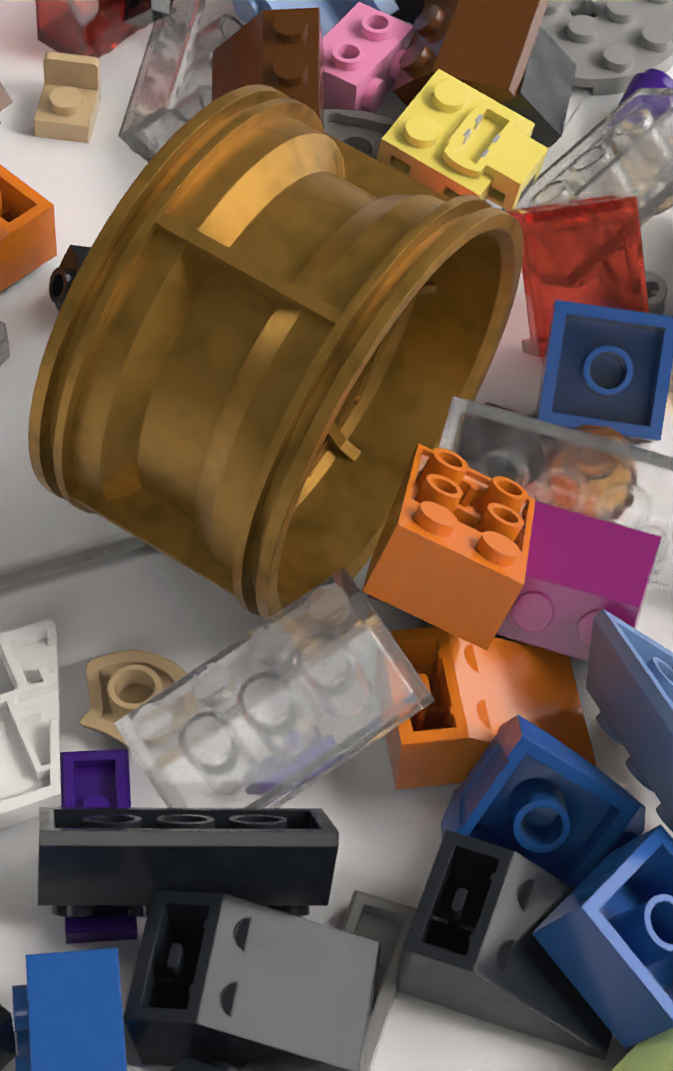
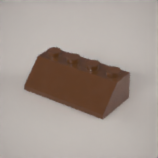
M426 0L422 13L414 22L415 31L408 49L399 61L400 70L391 91L408 107L435 72L440 69L500 104L516 98L549 0Z
M319 7L262 10L213 51L212 102L232 90L247 85L261 84L271 86L291 99L297 100L314 110L324 129V49Z

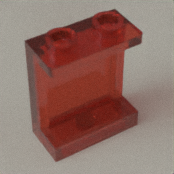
M611 194L505 211L518 220L524 238L522 273L530 338L521 340L523 352L541 357L542 364L544 363L552 304L555 300L649 313L637 196Z

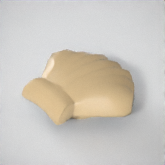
M138 649L119 651L91 659L86 665L91 710L79 721L80 725L115 739L129 750L138 751L147 737L172 733L188 726L195 721L199 714L196 691L190 675L175 662L156 653Z

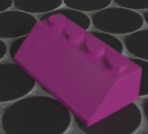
M535 500L524 586L496 635L589 662L593 618L602 609H605L636 629L662 536ZM368 594V596H367L368 598L381 601V600H379V599H377V598H375V597H373V596H371V595H369V594Z

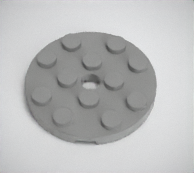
M549 0L541 27L577 65L573 86L593 87L592 95L618 94L626 91L635 74L644 73L650 68L666 73L673 66V0Z

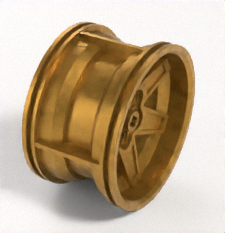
M261 84L247 85L228 92L211 102L186 122L144 167L109 216L76 274L48 339L33 391L28 430L29 456L33 472L39 483L46 490L67 500L71 505L86 513L98 514L233 595L244 609L261 616L274 627L283 631H291L307 625L333 605L374 553L417 444L419 443L432 450L434 448L449 450L496 354L514 303L524 253V238L521 225L511 214L499 208H493L489 203L477 196L462 195L450 200L325 133L322 123L314 110L297 100L291 99L271 86Z

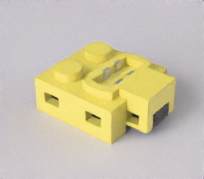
M438 69L382 137L376 160L450 200L462 195H474L484 201L489 199L512 212L539 177L548 148L530 138L535 123Z

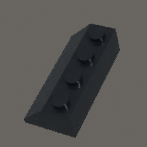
M39 807L38 906H52V914L63 917L94 915L95 906H124V913L126 915L147 917L153 890L225 893L298 917L306 916L310 913V906H328L339 847V831L322 808Z

